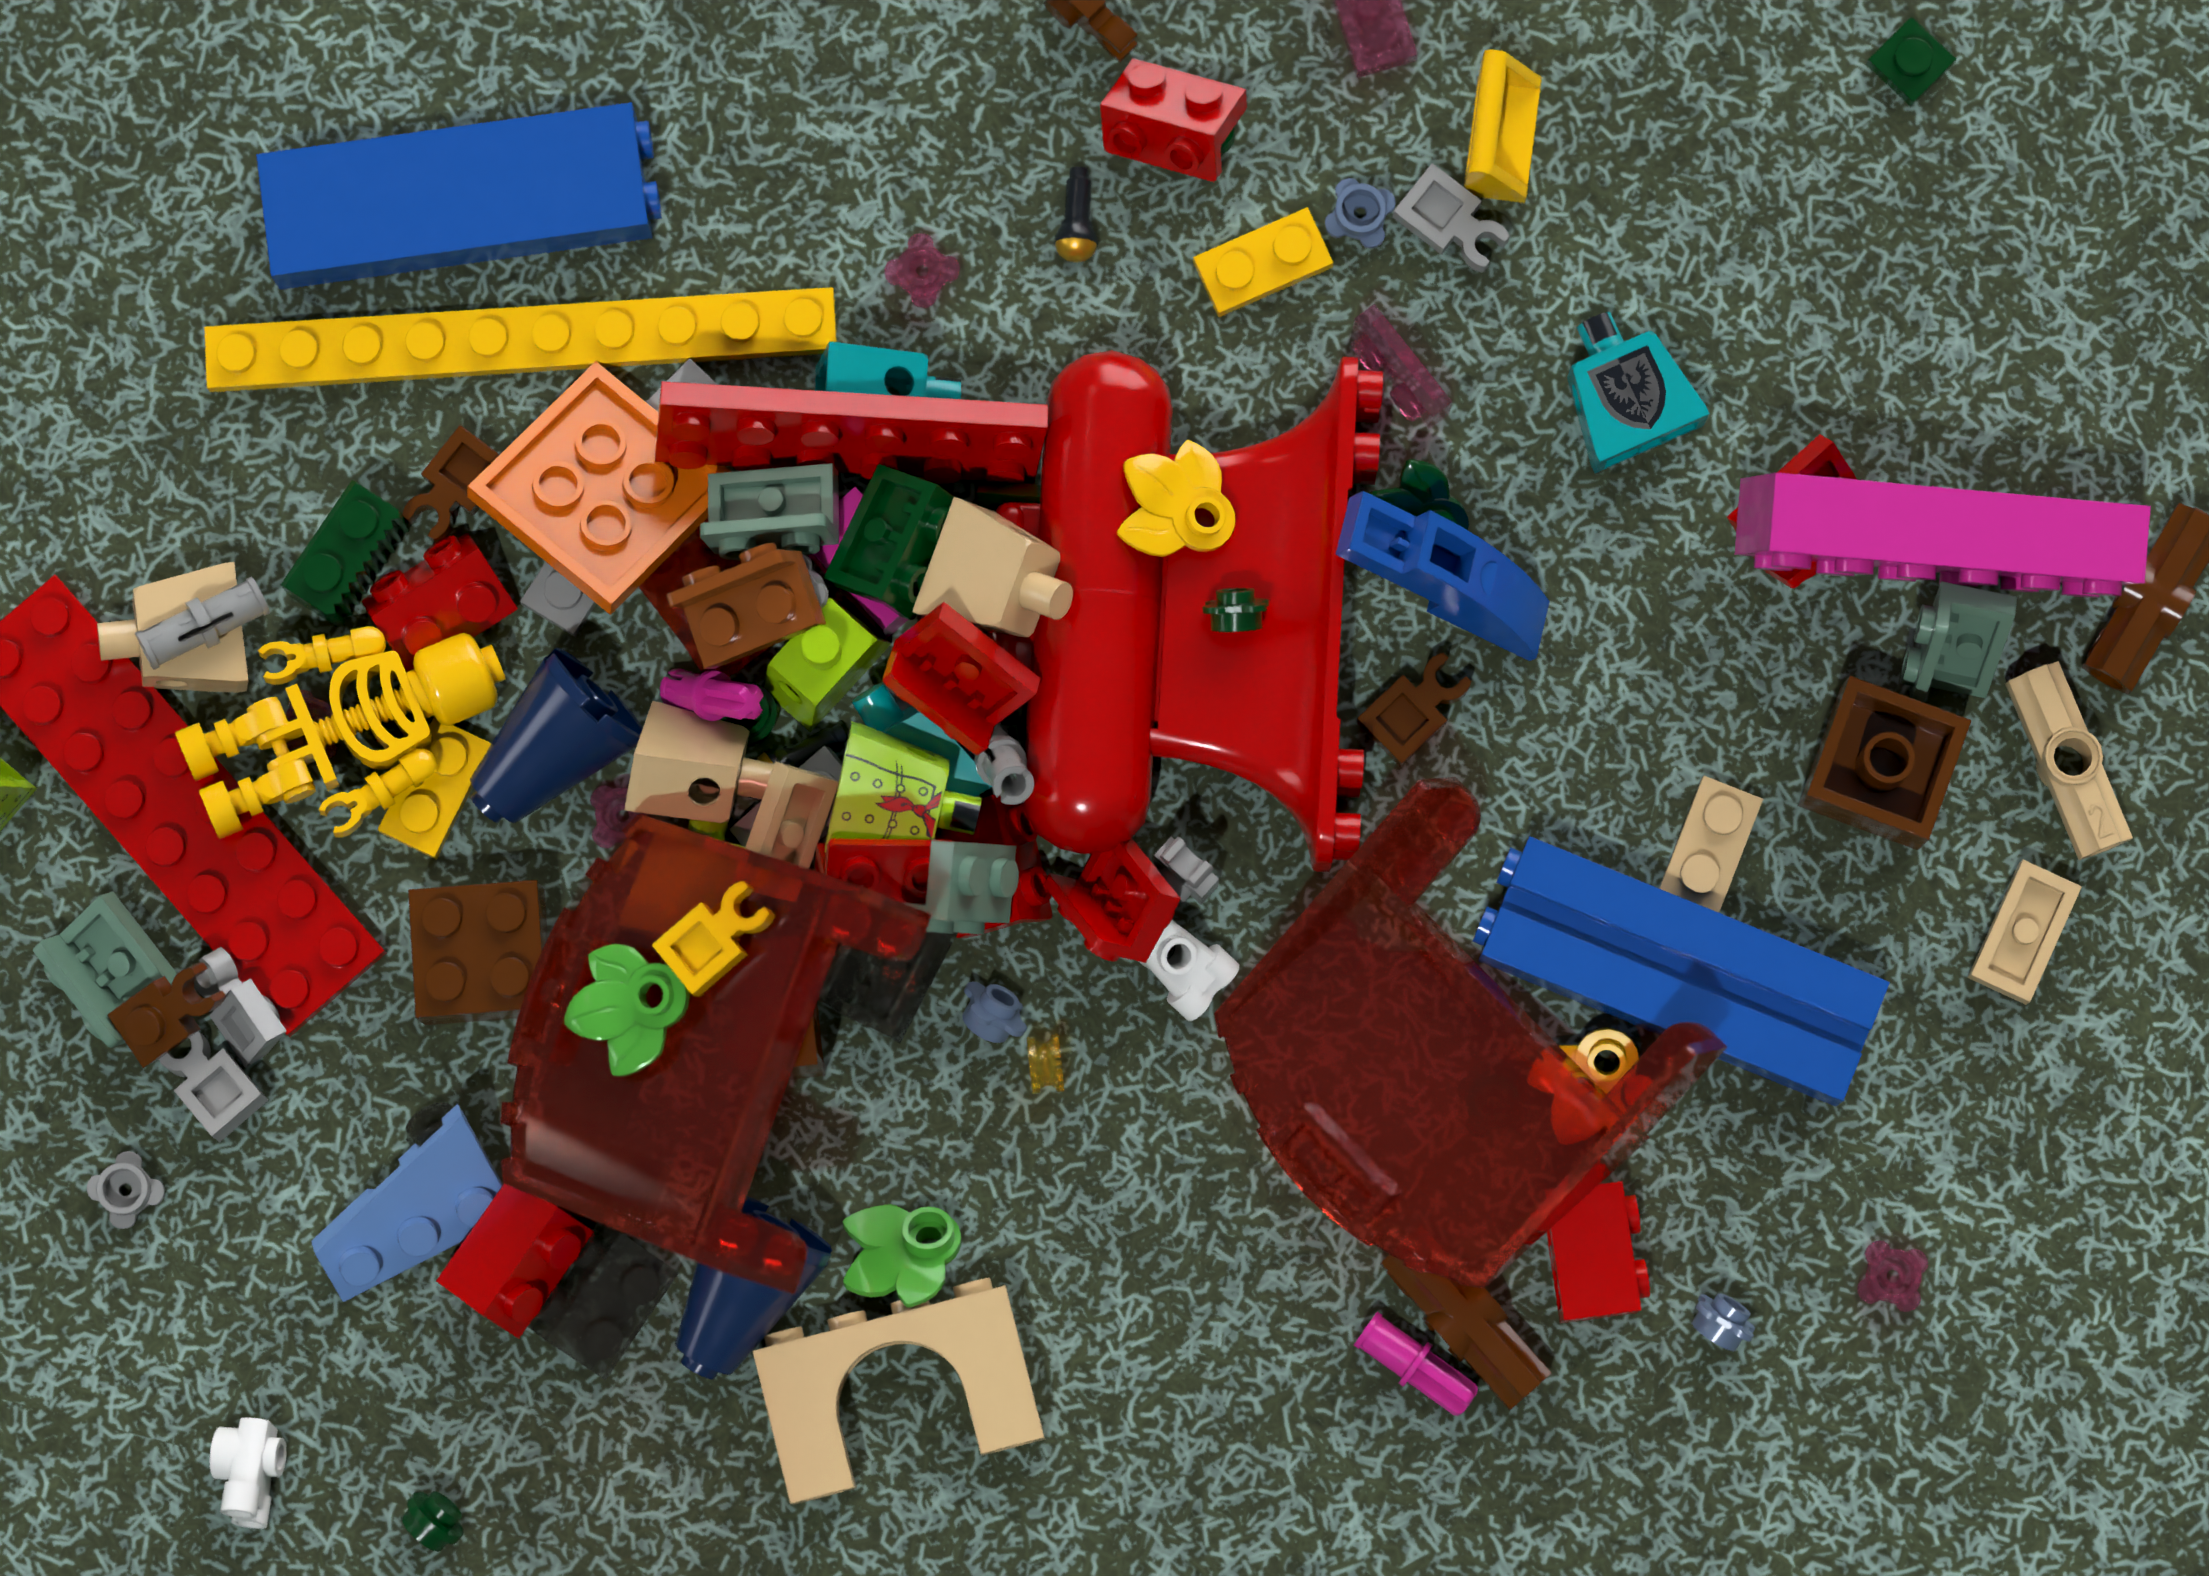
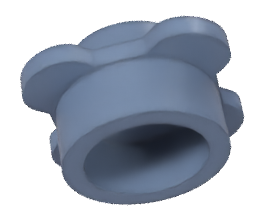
M1353 178L1340 181L1335 189L1338 199L1334 212L1327 215L1325 219L1326 231L1334 238H1340L1345 235L1360 240L1365 248L1378 247L1385 238V232L1382 227L1386 215L1395 208L1393 194L1387 189L1378 190L1371 185L1358 183ZM1358 208L1366 211V216L1362 219L1356 218L1354 215V211Z
M972 981L966 985L964 993L970 998V1002L964 1010L962 1018L965 1025L975 1035L989 1042L1002 1043L1007 1040L1009 1035L1020 1037L1025 1033L1027 1026L1020 1018V1011L1023 1005L1014 993L996 984H990L985 987L981 983Z
M1718 1293L1714 1300L1705 1294L1699 1296V1302L1695 1306L1698 1313L1691 1322L1699 1333L1713 1343L1730 1351H1736L1742 1340L1749 1342L1752 1340L1753 1332L1756 1328L1747 1321L1751 1313L1743 1305L1722 1293Z

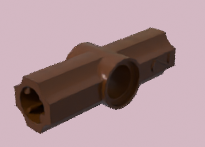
M2181 503L2175 506L2147 554L2145 583L2126 585L2122 595L2116 596L2111 606L2115 609L2086 655V660L2081 668L2092 677L2112 689L2127 695L2133 691L2162 639L2169 638L2195 596L2196 590L2193 589V586L2209 563V514L2198 508L2189 507Z
M1423 1227L1407 1238L1380 1263L1385 1269L1386 1274L1392 1278L1400 1290L1425 1315L1422 1319L1432 1332L1436 1331L1450 1347L1448 1351L1458 1361L1465 1360L1509 1411L1551 1374L1545 1363L1506 1322L1509 1320L1508 1315L1492 1295L1473 1276L1470 1275L1467 1278Z

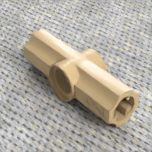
M2059 661L2040 666L2005 683L2037 759L2036 768L2038 776L2050 790L2078 860L2100 854L2133 839L2103 768L2101 745L2096 737L2088 732ZM2067 746L2078 751L2083 760L2081 775L2071 776L2059 770L2054 760L2056 747Z

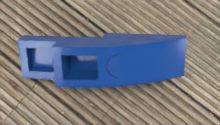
M1365 491L1349 497L1335 555L1428 599L1429 603L1426 612L1528 661L1537 658L1550 601L1539 586L1520 567L1483 539L1431 510L1414 516Z

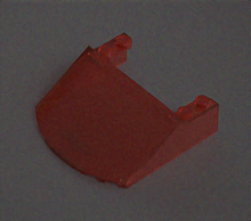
M1456 777L1421 779L1403 797L1218 1008L1214 1016L1218 1037L1225 1038L1226 1047L1235 1072L1230 1075L1237 1094H1244L1250 1110L1260 1125L1256 1131L1261 1140L1304 1195L1331 1220L1367 1246L1375 1245L1393 1257L1404 1261V1266L1420 1273L1429 1272L1458 1281L1460 1285L1484 1288L1650 1139L1647 1134L1723 1053L1727 1046L1709 1028L1700 1023L1682 1022L1674 1024L1656 1039L1606 1094L1416 903L1474 837L1479 829L1481 820L1480 807L1476 798Z
M637 814L622 829L627 839L611 858L606 861L597 857L585 874L593 882L586 890L575 911L565 907L562 910L542 949L528 983L517 1018L507 1064L517 1067L513 1101L502 1102L500 1123L511 1127V1157L501 1160L503 1184L718 1271L795 1294L807 1260V1246L805 1242L789 1230L741 1212L838 943L891 961H905L912 958L918 951L932 914L865 887ZM741 881L749 883L754 891L744 898L740 904L742 917L750 918L758 910L766 907L775 914L772 923L761 932L753 934L744 933L737 941L748 955L701 996L697 997L690 993L689 1005L685 1014L677 1023L667 1028L662 1054L652 1064L631 1075L614 1076L609 1065L608 1040L597 1041L581 1037L571 1031L564 1023L567 1008L573 997L584 987L596 982L589 966V953L604 946L619 944L635 948L649 964H667L652 946L654 942L700 902L707 904L716 914L721 910V902L725 892L732 885ZM657 983L652 985L646 994L647 1002L652 1008L657 1007L663 999L662 988Z

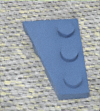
M458 1103L441 1119L443 1126L421 1146L415 1143L398 1159L400 1166L376 1189H366L311 1241L316 1257L343 1302L464 1241L503 1186Z

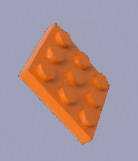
M595 361L468 485L467 497L611 615L708 518V474L731 471L725 466L705 465L698 469H680L672 466L669 462H655L658 411Z

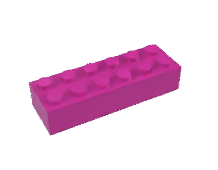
M1770 473L1740 478L1734 555L1755 557L1754 568L1763 570L1792 571L1793 569H1811L1812 561L1817 562L1816 574L1873 575L1874 567H1878L1877 579L1904 582H1916V579L1936 580L1937 572L1940 573L1939 584L1942 581L1966 587H1978V585H1998V578H2001L2000 590L2017 592L2060 591V583H2062L2061 595L2091 598H2099L2100 595L2121 596L2122 585L2145 583L2151 506Z

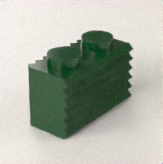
M351 480L280 586L292 599L335 627L346 626L344 617L353 615L351 606L360 605L358 596L367 594L366 585L374 584L372 575L381 573L380 565L388 563L387 554L395 553L394 544L402 542L401 533L409 532L407 521L399 509L359 483Z

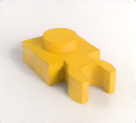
M747 882L735 883L725 892L721 902V910L716 914L707 904L700 902L652 944L654 949L694 996H701L748 955L737 941L744 933H758L765 930L775 917V914L766 907L758 910L750 918L742 917L740 904L744 898L754 891L753 887Z

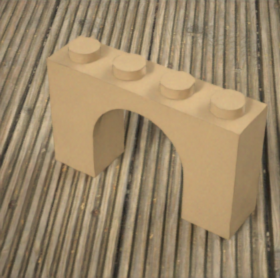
M990 1278L979 1279L953 1287L955 1298L930 1305L928 1300L908 1308L899 1300L890 1303L893 1315L867 1321L865 1310L856 1311L828 1319L830 1331L804 1337L802 1327H795L771 1333L764 1337L767 1347L754 1350L753 1355L790 1504L795 1505L857 1489L839 1417L841 1392L845 1381L854 1367L872 1352L887 1346L897 1344L922 1346L936 1352L954 1367L965 1390L982 1456L1045 1440L1005 1285L993 1288Z

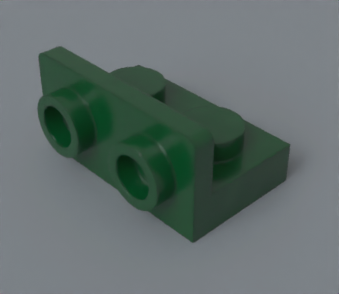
M878 464L823 578L839 589L883 604L899 616L914 620L917 613L912 612L954 497L935 483Z

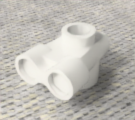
M1173 920L1164 929L1147 962H1140L1143 966L1150 969L1169 990L1167 1002L1187 1021L1197 1019L1207 1010L1213 996L1234 979L1240 967L1239 963L1220 945L1215 944L1207 947ZM1175 945L1174 954L1167 960L1168 951Z
M240 1418L239 1428L218 1427L212 1439L210 1450L211 1474L214 1479L228 1480L224 1485L220 1512L231 1516V1522L241 1527L255 1529L267 1527L272 1499L269 1496L271 1477H280L285 1468L286 1443L284 1438H277L278 1429L269 1420Z

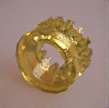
M1059 1034L1051 1035L1050 1039L1045 1043L1038 1042L1035 1037H1027L1032 1094H1041V1090L1046 1086L1054 1087L1056 1092H1064L1062 1068L1056 1069V1066H1062V1061H1055V1058L1061 1057Z

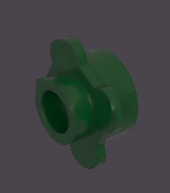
M1227 588L1216 590V600L1206 601L1205 606L1202 607L1204 614H1210L1212 631H1252L1263 628L1262 612L1267 610L1269 599L1255 598L1253 588Z

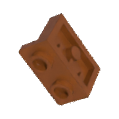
M775 543L763 544L739 554L741 564L721 572L719 566H711L684 576L682 580L685 587L666 595L670 608L684 609L704 669L718 668L805 633L812 627L826 624L801 551L778 550Z

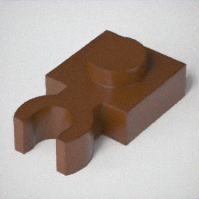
M1046 0L1044 2L1047 10L1059 23L1068 29H1071L1075 24L1079 25L1088 35L1091 33L1101 46L1120 63L1137 47L1134 39L1138 34L1123 19L1113 14L1106 7L1105 0Z
M459 425L421 473L422 477L434 487L429 493L416 495L407 502L402 513L405 520L412 524L421 512L433 510L438 513V522L430 530L429 538L436 543L448 537L453 528L452 514L458 506L472 516L480 509L479 506L467 497L468 485L499 454L463 426Z
M1444 653L1437 654L1429 660L1423 672L1422 683L1419 686L1415 687L1402 675L1357 718L1356 722L1400 768L1446 725L1448 720L1436 708L1440 704L1458 702L1466 695L1472 681L1467 676L1460 680L1453 688H1444L1438 684L1436 673L1448 661V657Z
M204 962L194 964L180 971L174 977L172 985L165 976L153 981L107 1014L143 1068L156 1062L200 1030L192 1016L204 1015L218 1008L226 999L223 990L208 998H202L195 991L194 981L196 977L208 969Z

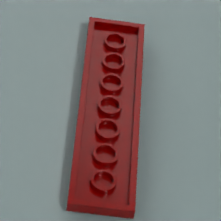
M55 574L0 621V706L213 951L220 947L227 951L236 966L240 981L243 983L251 979L259 992L273 1002L279 1013L280 1022L286 1029L285 1034L291 1037L387 952L264 812L251 816L250 811L238 815L243 829L224 838H218L199 790L223 780L229 792L239 788L238 782L216 757L214 759L219 771L195 781L175 735L176 731L188 727L186 722L156 688L142 686L141 671L130 658L101 661L97 632L98 622Z

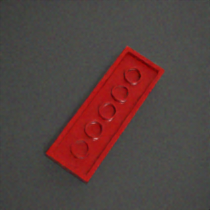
M661 381L655 462H669L672 466L680 469H698L705 465L733 466L739 471L833 463L838 473L861 474L870 480L877 465L881 464L915 477L922 476L925 480L935 484H951L959 480L1034 484L1048 428V405Z

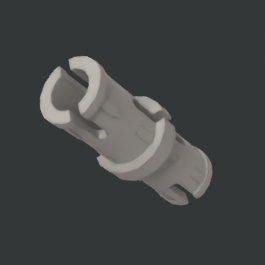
M251 576L246 581L203 602H200L198 598L186 602V610L143 631H137L135 635L153 670L160 667L159 665L204 643L208 649L219 644V636L262 615L270 614V610L257 583Z
M999 722L994 726L988 746L990 749H986L980 755H975L974 762L977 773L985 783L992 786L995 796L998 797L1000 795L1001 802L1005 804L1015 805L1029 798L1033 792L1034 779L1026 768L1027 759L1024 749L1017 740L1009 736L1005 726L1001 728V723Z

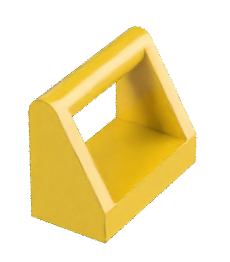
M1485 50L1483 53L1478 74L1464 188L1476 197L1525 203L1542 77L1508 53L1500 50Z

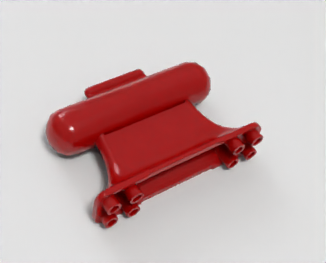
M1113 350L1083 355L1067 364L1052 381L1046 400V405H1048V428L1043 445L1040 504L1007 502L1000 505L996 513L1059 551L1060 562L1054 578L1067 582L1072 586V604L1065 616L1060 619H1052L1040 614L1035 631L1029 637L987 631L989 638L1041 678L1036 695L1028 700L1025 754L1027 759L1026 768L1033 776L1034 788L1029 798L1023 801L1026 817L1039 836L1059 849L1080 854L1110 851L1118 844L1129 841L1145 823L1149 810L1154 756L1205 764L1233 773L1256 784L1275 797L1293 815L1302 829L1314 871L1330 872L1333 860L1356 861L1360 845L1361 814L1336 813V796L1359 798L1360 788H1362L1364 750L1339 749L1340 719L1337 718L1345 559L1335 554L1348 505V493L1352 490V484L1375 485L1376 472H1378L1380 434L1355 433L1356 422L1378 423L1379 409H1381L1383 371L1358 370V357H1342L1326 397L1314 412L1298 425L1272 439L1248 447L1211 453L1222 472L1221 493L1230 501L1235 512L1236 522L1234 531L1224 545L1213 551L1200 552L1184 546L1177 552L1165 557L1148 555L1134 549L1117 535V530L1130 515L1141 508L1127 483L1123 470L1124 462L1129 458L1145 454L1166 456L1173 461L1176 454H1170L1173 408L1169 387L1157 370L1140 358ZM1204 508L1195 510V519L1201 526H1214V516L1209 510ZM1227 588H1253L1255 598L1269 599L1267 610L1262 612L1263 628L1252 631H1212L1210 614H1204L1202 606H1205L1206 601L1216 600V590Z

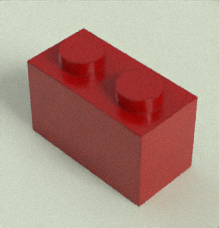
M511 1174L436 1282L482 1316L519 1339L530 1322L537 1316L542 1305L570 1265L577 1259L580 1251L594 1231Z
M1623 1181L1545 1191L1541 1195L1559 1323L1635 1314L1641 1311L1640 1299L1650 1297V1284L1645 1259L1634 1260L1630 1234L1640 1233L1641 1231L1636 1196H1625Z

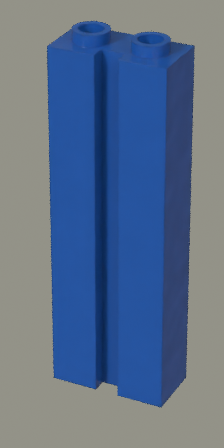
M632 102L256 154L271 277L280 290L653 238L650 220L662 219L657 181L645 182L642 160L654 158L649 121L637 122Z
M1529 836L1522 852L1510 847L1496 882L1508 887L1500 908L1495 910L1491 907H1486L1472 941L1484 946L1478 960L1479 962L1835 1107L1844 1101L1862 1055V1048L1869 1031L1873 1027L1888 989L1889 981Z

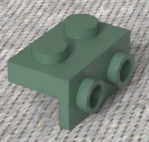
M833 463L708 474V522L700 524V538L714 554H719L723 559L740 561L739 554L767 543H775L777 549L801 551L804 555L819 552L820 546L839 544L838 470Z
M1941 581L1933 606L1922 604L1919 611L1914 634V642L1920 643L1919 648L1908 646L1904 656L1900 683L1910 685L1909 697L1924 703L1929 687L1986 698L2015 618L2017 597Z
M931 840L926 904L894 902L893 916L915 918L914 930L936 933L984 934L985 922L1010 923L1012 896L1017 889L1019 881V870L1015 862L1016 846Z
M114 892L100 895L63 932L57 936L41 940L33 948L34 954L44 965V972L47 978L57 988L63 990L82 1014L83 1023L88 1031L96 1038L102 1040L109 1048L126 1042L107 1014L153 981L165 976L172 985V981L177 975L176 971Z

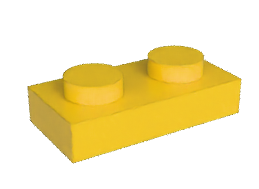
M1308 207L1193 257V263L1218 317L1331 269L1334 264Z
M433 717L429 725L432 742L423 749L430 751L434 755L437 763L436 773L430 780L415 788L412 785L394 796L395 804L387 809L377 830L379 833L437 860L473 788L470 778L491 743L454 725H442Z

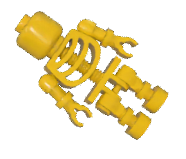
M373 626L351 629V634L326 639L325 634L312 636L313 642L308 644H289L288 642L277 641L263 645L258 650L260 657L266 660L273 654H281L288 660L287 666L281 672H266L263 676L265 682L272 685L290 682L298 674L307 672L312 668L318 667L320 673L332 671V664L344 662L334 671L330 681L329 699L333 714L331 718L326 716L324 721L319 719L318 723L313 722L298 684H295L285 689L298 719L288 722L278 697H269L250 705L247 708L246 714L236 718L230 724L227 723L226 719L213 723L215 730L205 734L199 722L175 732L195 781L217 773L219 769L214 757L226 753L227 758L240 754L238 747L257 743L259 749L273 748L277 758L267 764L269 772L260 776L256 781L252 782L250 777L237 781L239 788L229 792L223 780L199 790L218 838H224L243 829L238 817L242 813L250 811L251 816L264 812L262 805L273 804L283 800L286 804L294 803L314 794L316 789L307 764L316 762L327 791L340 787L324 749L326 744L331 746L333 741L338 743L339 739L344 740L350 752L364 765L372 769L381 770L393 768L380 776L373 772L364 778L367 784L348 793L339 792L321 803L319 812L323 816H327L329 811L337 806H344L348 809L352 808L349 821L342 826H334L333 834L335 837L343 838L352 834L361 826L363 819L375 808L381 805L383 810H386L395 804L394 796L412 785L417 788L430 780L436 773L437 763L434 755L430 751L423 749L432 742V735L426 718L434 716L440 724L450 726L488 711L496 705L498 694L495 684L506 680L493 646L488 645L480 649L470 634L460 633L420 649L414 656V669L406 672L396 651L384 652L386 648L384 635L378 628ZM380 673L383 694H381V698L376 696L372 700L370 699V681L373 676ZM357 679L356 688L360 704H356L355 708L351 706L349 711L347 709L343 710L342 700L347 685ZM394 679H397L400 684L399 690H393ZM407 711L412 713L414 722L406 718ZM388 719L394 720L405 737L398 739L392 736L382 726V721L387 723ZM370 727L377 741L385 749L372 750L364 746L356 739L357 732L362 733L363 729L368 731ZM305 735L308 745L290 752L286 743Z

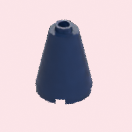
M555 648L543 659L470 778V782L476 790L470 796L472 802L486 817L495 823H498L502 818L509 822L517 823L637 747L643 727L635 715L612 690L607 695L595 682L589 679L594 672L574 656L560 648Z
M722 1191L717 1201L713 1203L675 1346L684 1354L681 1363L692 1372L708 1379H715L718 1373L733 1374L827 1267L832 1255L831 1246L805 1225L792 1218L790 1219V1224H787L779 1218L766 1213L769 1205L730 1191Z

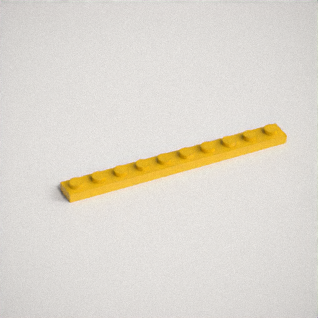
M833 287L204 327L206 382L209 392L588 369L595 361L606 368L685 363L689 358L693 362L814 355L823 354L829 342H837Z

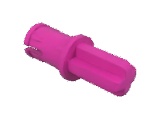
M676 668L668 673L672 678L681 680L663 677L661 681L660 697L664 704L694 711L701 719L716 721L721 720L725 716L754 720L763 711L759 704L764 696L762 690L757 685L731 681V678L724 672L709 670L698 674Z
M1377 1311L1354 1346L1358 1349L1361 1348L1402 1379L1398 1384L1402 1387L1408 1382L1452 1415H1461L1476 1396L1478 1391L1477 1385L1430 1351L1433 1346L1431 1343L1427 1342L1425 1346H1422L1383 1318V1315Z

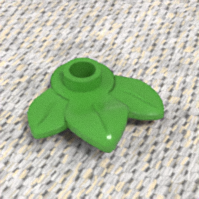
M619 944L604 946L589 953V966L596 982L584 987L573 997L567 1008L564 1023L571 1031L581 1037L597 1041L608 1040L611 1073L614 1076H627L649 1066L662 1054L667 1028L677 1023L685 1014L689 1005L690 993L667 964H649L635 948ZM657 983L662 988L663 999L657 1007L652 1008L647 1002L646 994L648 989Z
M887 1204L853 1213L843 1220V1228L864 1250L849 1267L844 1277V1287L853 1293L866 1297L885 1296L896 1290L899 1299L908 1308L928 1301L940 1291L945 1283V1265L950 1263L960 1251L961 1232L959 1226L945 1211L936 1207H922L909 1213L896 1205ZM926 1238L937 1240V1242L930 1244L921 1243Z

